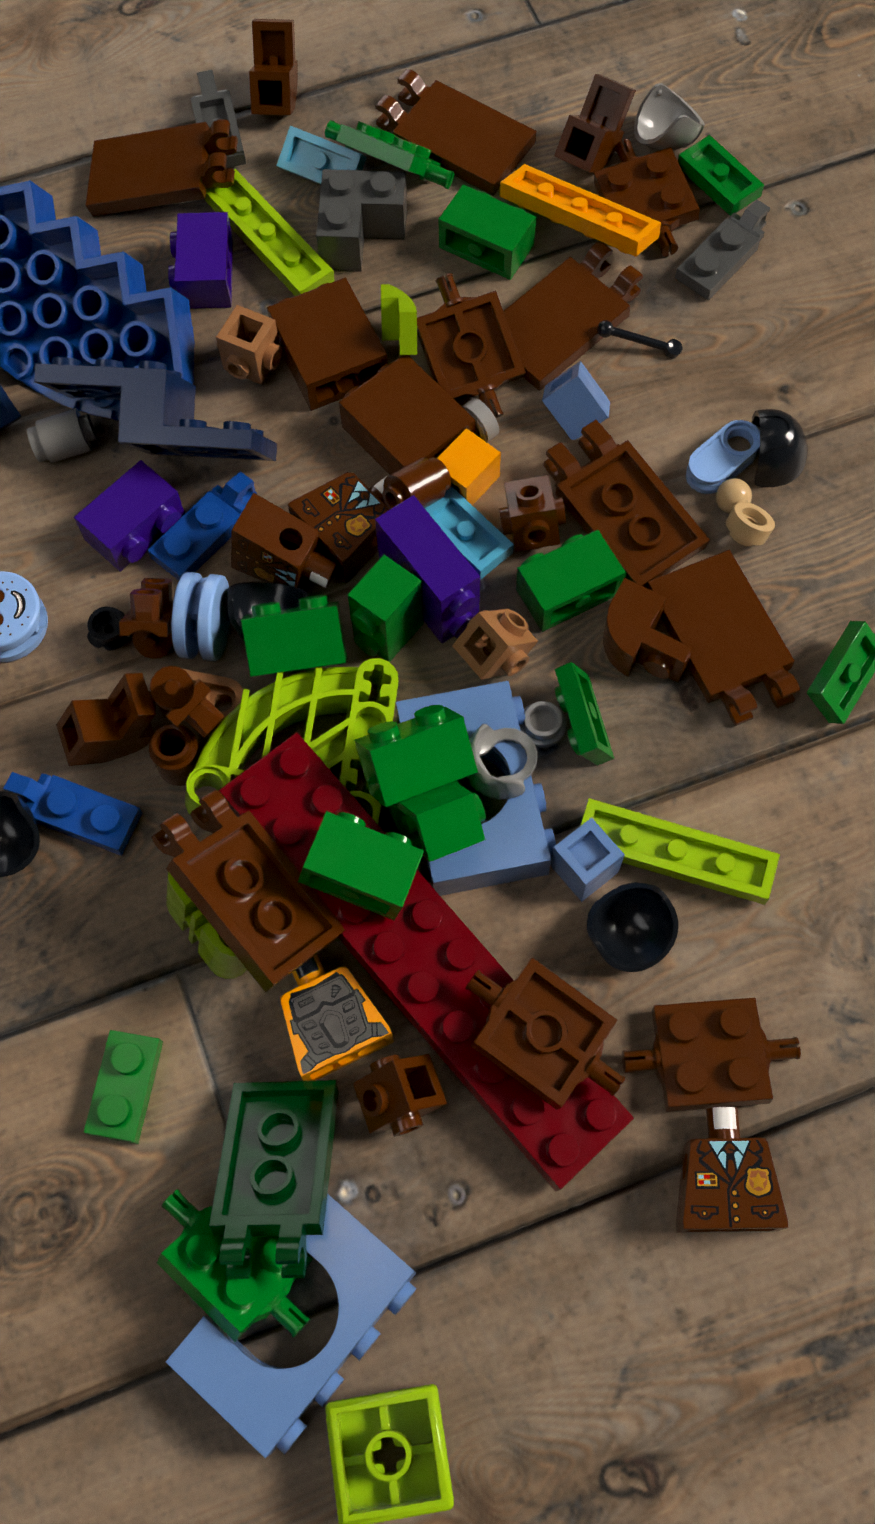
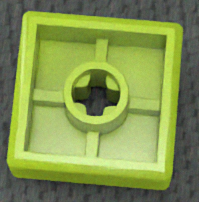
M430 1384L336 1400L326 1404L325 1415L338 1524H373L448 1511L453 1508L454 1497L439 1394L436 1385ZM391 1437L396 1447H404L406 1456L398 1459L397 1470L387 1471L385 1462L375 1461L374 1451L382 1448L383 1438Z

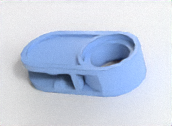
M744 420L731 421L698 447L690 456L685 476L690 487L699 493H716L718 487L724 481L735 478L751 465L757 458L760 449V430L757 426ZM736 436L743 437L748 440L751 448L746 451L734 450L728 444V439Z

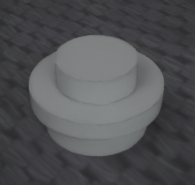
M538 701L524 709L525 720L524 724L519 725L520 730L534 741L536 747H551L562 739L566 730V718L559 707L547 701Z

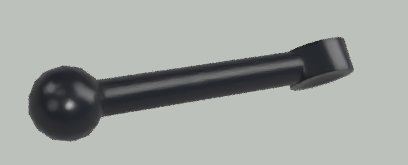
M608 320L601 321L597 326V333L603 338L612 335L664 351L667 357L672 359L676 358L683 350L681 342L676 339H671L668 342L660 341L616 328Z

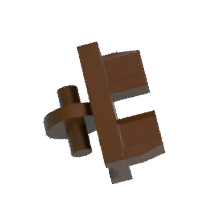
M144 578L141 581V588L134 589L130 593L131 609L119 621L120 636H129L133 633L132 639L137 651L147 658L157 659L168 654L173 647L171 632L173 606L172 579Z
M166 666L158 670L152 677L150 684L152 697L161 706L170 708L166 713V717L175 726L178 727L185 720L205 738L224 718L223 713L205 698L211 692V689L200 679L193 684L192 678L184 669L177 666Z

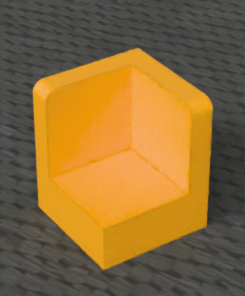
M467 428L437 458L444 463L449 471L451 482L459 487V493L471 505L500 477L501 452Z

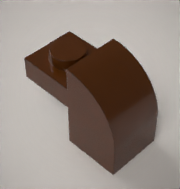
M253 19L254 66L249 71L251 114L291 115L296 105L298 86V60H295L294 20Z
M595 74L580 115H569L554 157L589 173L602 170L614 155L615 145L623 137L624 131L621 128L636 90L601 74Z
M624 578L608 608L603 633V646L607 658L619 672L629 677L637 662L643 665L645 670L655 677L661 679L669 678L679 682L687 667L693 648L655 630L661 620L667 598Z
M125 673L108 699L72 700L56 724L68 766L109 762L135 753L150 743L154 735L151 721L156 715V703L151 692L148 691L143 673Z

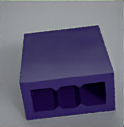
M413 495L375 519L379 559L386 555L422 581L423 621L443 644L453 636L459 638L469 621L479 612L480 576Z

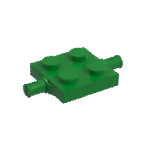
M332 120L326 126L325 137L344 144L346 148H354L403 170L418 174L421 180L434 182L446 189H449L453 182L454 172L442 168V163L430 159L432 150L406 141L390 132L358 121L356 128L343 124L340 125Z
M179 1189L168 1196L163 1202L162 1208L174 1217L184 1229L181 1235L160 1254L157 1264L234 1342L253 1323L267 1318L270 1314L293 1338L296 1337L309 1322L310 1318L306 1317L286 1297L297 1278L281 1277L282 1264H276L275 1261L276 1245L279 1236H252V1268L250 1278L227 1279V1265H221L219 1262L220 1248L224 1237H214L209 1227L212 1206L199 1211L180 1193ZM308 1254L306 1269L313 1260Z

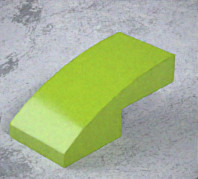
M381 284L382 341L399 340L400 355H417V310L414 302L400 289L390 284Z

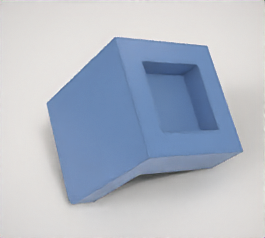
M581 361L545 385L542 401L570 439L576 440L582 436V428L594 420L601 423L609 418L610 401Z
M591 817L553 847L550 865L582 902L620 871L625 854Z

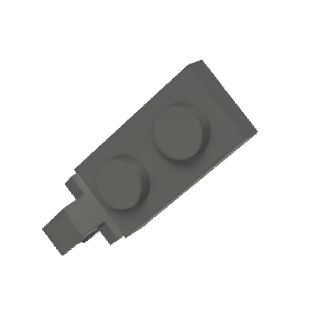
M213 70L198 72L197 76L202 95L190 98L196 123L206 122L210 128L216 120H228L230 123L229 137L237 136L238 143L237 152L232 155H226V168L246 164L230 91L227 89L217 91Z
M756 200L746 208L741 217L733 213L729 218H726L677 268L675 279L705 299L710 300L758 250L759 242L765 233L761 229L766 225L765 220L770 207Z

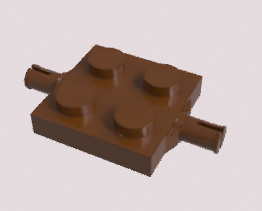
M624 139V145L622 140H620L614 149L621 163L594 172V185L598 194L605 199L661 222L660 235L656 241L664 257H668L669 252L673 255L679 247L671 232L681 225L699 220L700 208L671 147L638 157L629 139Z
M453 273L446 274L445 278L442 275L435 281L439 287L444 304L435 312L417 317V335L433 379L455 401L465 397H479L480 401L491 410L495 418L501 417L504 413L501 410L495 391L502 384L524 377L526 372L497 292L495 290L478 297H460Z
M534 958L528 960L516 979L504 988L482 974L480 970L475 972L466 985L465 989L470 990L490 1005L486 1023L470 1047L556 1110L563 1107L575 1086L587 1077L609 1092L611 1096H614L620 1089V1085L624 1083L625 1076L620 1075L600 1060L604 1041L618 1020Z
M756 998L654 1005L652 1017L655 1039L652 1049L622 1051L625 1073L655 1070V1074L663 1086L666 1112L770 1104L773 1100L769 1077L770 1062L772 1060L800 1059L801 1049L797 1047L799 1045L797 1037L767 1040L760 1026Z

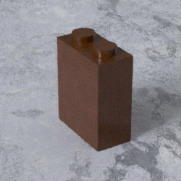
M346 277L332 283L322 284L316 289L295 297L285 298L267 307L269 318L276 321L282 355L310 411L343 399L350 389L363 385L374 377L383 365L388 363L387 353Z
M402 355L393 363H386L378 370L374 377L360 387L356 386L350 389L343 399L339 401L342 428L389 475L420 458H438L466 428L475 434V419L408 355Z

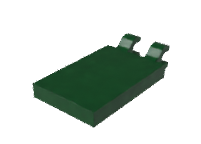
M336 1080L233 1083L209 1223L214 1237H224L221 1243L219 1262L221 1265H227V1279L250 1278L252 1268V1236H279L276 1245L275 1261L276 1264H282L281 1277H305L307 1266L306 1235H323L339 1095Z

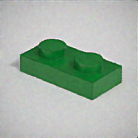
M708 135L679 154L678 163L682 172L730 216L761 197L764 184L711 135Z
M866 621L849 622L806 692L828 723H845L875 673V634Z
M573 662L556 668L555 672L559 686L555 687V695L561 709L568 713L572 728L568 729L567 733L574 752L597 766L613 760L614 755L589 675Z
M115 1030L109 1031L83 1133L95 1137L139 1144L163 1046V1041L160 1038Z

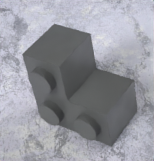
M323 169L316 232L318 254L334 271H362L364 238L405 240L407 218L406 172Z

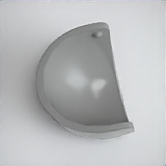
M658 83L648 92L639 107L634 123V134L638 142L652 149L663 150L671 147L672 150H678L691 145L702 133L705 123L697 112L679 95L663 83Z

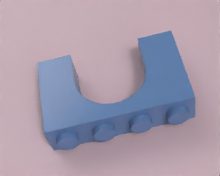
M509 681L396 702L398 724L415 718L414 713L421 708L431 705H443V707H447L464 717L469 739L471 734L482 724L489 725L493 730L501 728L520 730L519 725L524 724L525 720L522 699L520 696L512 697ZM513 741L500 742L487 754L481 756L494 764L503 776L520 772L527 762L525 750ZM531 776L524 780L525 792L518 797L507 799L504 807L496 816L481 824L485 836L484 841L434 861H427L431 886L440 896L549 875L552 851L556 841L552 828L544 829L540 813L546 812V800L541 783L533 784Z
M327 1194L323 1235H306L307 1252L329 1273L338 1295L339 1311L336 1327L329 1342L321 1352L308 1362L296 1367L283 1368L269 1365L255 1357L238 1340L234 1342L209 1316H203L166 1360V1363L264 1458L271 1455L276 1448L284 1455L307 1428V1425L300 1420L303 1414L314 1401L321 1407L327 1403L345 1380L337 1373L351 1354L359 1361L381 1335L374 1328L375 1324L387 1309L396 1315L417 1289L410 1283L416 1272L329 1194Z

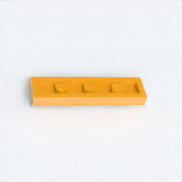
M526 164L500 182L501 198L515 203L520 208L528 209L547 217L554 223L562 224L581 232L588 238L596 239L615 247L622 253L637 257L659 238L661 222Z

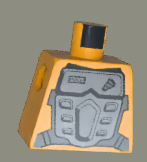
M316 954L292 972L298 987L280 996V1001L297 1068L303 1081H316L394 1043L388 1024L346 966L325 973Z

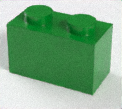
M463 184L438 219L439 248L511 280L534 246L536 216L527 213L521 208L495 199L485 192L477 191Z
M595 530L585 536L582 534L574 535L567 539L561 547L545 555L537 553L527 558L521 566L517 567L516 591L541 632H544L612 599L623 582L626 572L600 531Z
M383 555L347 595L354 642L362 651L370 656L378 654L384 660L390 662L424 624L422 581L386 555Z
M318 595L298 599L299 607L281 609L280 602L251 606L252 614H247L241 619L250 677L346 663L347 653L339 601L328 603L327 595Z
M431 705L417 710L414 713L415 718L399 724L394 721L377 724L368 730L369 735L355 739L370 795L382 805L388 807L477 773V766L462 715L447 707H443V705Z
M458 781L388 806L395 833L406 836L413 841L414 847L424 850L423 857L429 862L485 840L481 822L486 819L483 804L475 792H470L461 786Z
M326 811L298 882L394 921L403 908L424 850L414 847L413 841L404 835L395 832H386L384 835L365 827L366 823L355 815L345 812H339L335 815Z

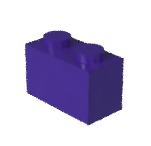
M228 212L177 213V232H170V249L172 257L175 258V265H169L168 267L169 286L189 299L190 309L232 307L233 236Z
M140 460L75 515L74 519L84 540L121 572L130 563L140 560L147 552L148 547L165 534L185 512L178 491Z

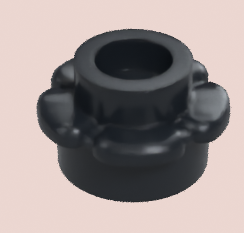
M101 607L95 610L90 615L87 623L89 630L87 638L90 644L95 648L104 647L107 651L121 648L125 643L124 640L131 636V634L129 636H120L119 621L125 614L114 607ZM110 627L114 628L112 633L105 632Z

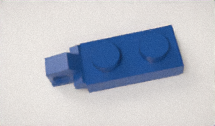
M240 471L225 484L224 488L217 485L212 491L209 490L147 550L150 558L177 580L186 572H196L231 538L232 528L253 493L257 494L254 481Z
M12 772L3 788L8 792L16 794L28 805L37 824L121 856L142 815L141 809L137 806L55 775L51 777L42 773L38 781H35L32 778Z

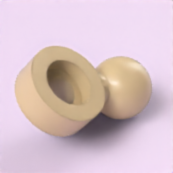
M738 478L724 481L717 489L716 502L722 511L729 514L726 519V526L730 531V536L737 543L744 546L763 545L775 528L773 518L765 510L751 503L752 492L745 481Z

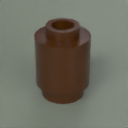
M434 457L429 459L420 458L385 478L382 493L383 500L390 510L414 495L421 505L426 508L445 496L446 491L451 486V477L448 469L439 459Z
M174 724L165 725L159 728L150 740V757L163 780L175 786L186 785L188 776L194 770L202 750L190 729L182 725H178V727Z

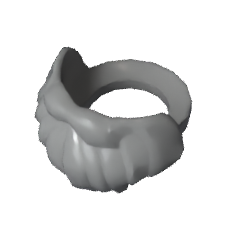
M482 724L471 734L469 739L478 770L477 773L467 776L471 786L477 792H481L483 796H488L492 799H511L522 795L525 792L524 780L532 775L537 765V749L534 741L526 733L518 729L501 728L493 730L489 725ZM513 741L519 744L527 755V762L520 772L509 776L496 778L490 775L480 757L487 754L500 742Z

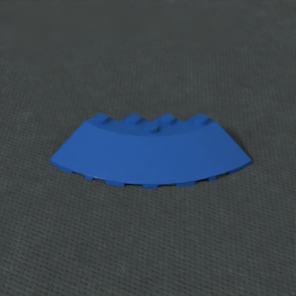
M31 180L1 186L0 367L36 392L61 405L72 409L77 408L78 411L113 420H119L120 400L83 399L65 396L34 382L35 364H52L53 357H67L80 360V366H95L96 359H111L123 362V368H139V361H155L166 364V370L182 373L181 378L193 384L195 341L189 299L171 287L147 292L143 264L124 251L101 256L98 230L78 216L56 220L53 196Z

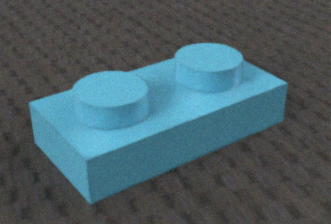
M290 126L276 166L321 185L323 169L362 170L367 157L359 152Z
M453 487L446 491L445 496L441 500L425 508L479 574L480 580L513 554L514 544Z

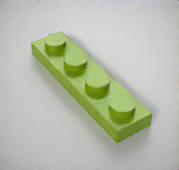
M236 168L234 169L233 186L206 189L205 201L215 212H228L231 229L294 296L316 289L322 284L335 281L334 270Z
M588 799L581 825L592 817L625 854L622 863L763 905L769 900L780 854L608 803Z

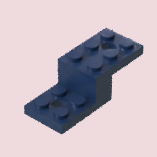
M53 357L52 364H35L34 382L65 396L83 399L120 400L119 443L150 455L276 461L277 443L264 437V431L251 429V424L225 421L223 422V429L208 427L206 421L195 420L196 386L182 379V373L166 370L167 365L164 363L139 361V368H123V362L96 359L95 366H80V360L67 357Z

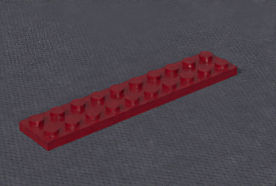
M297 732L219 790L237 817L247 811L251 812L300 874L326 811L335 815L339 812L355 815L366 823L365 827L385 835V832ZM418 870L414 876L403 908L394 921L313 888L345 929L338 937L554 1191L561 1190L634 1119L615 1095L611 1096L609 1092L588 1077L575 1086L563 1107L556 1110L470 1047L486 1023L490 1005L470 990L465 989L466 985L477 970H480L482 974L502 988L514 980Z

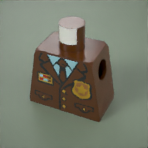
M346 472L288 504L291 515L312 526L320 533L317 553L338 563L335 573L345 583L349 582L378 552L375 519L389 511L382 495L384 490L383 483L387 476L368 488L354 473Z
M255 493L251 496L232 528L231 568L264 582H277L300 588L304 579L307 578L327 588L335 575L338 563L317 553L320 533L315 528Z
M736 1107L706 1109L708 1138L690 1139L684 1144L676 1233L780 1231L789 1228L785 1206L766 1138H740L738 1108Z

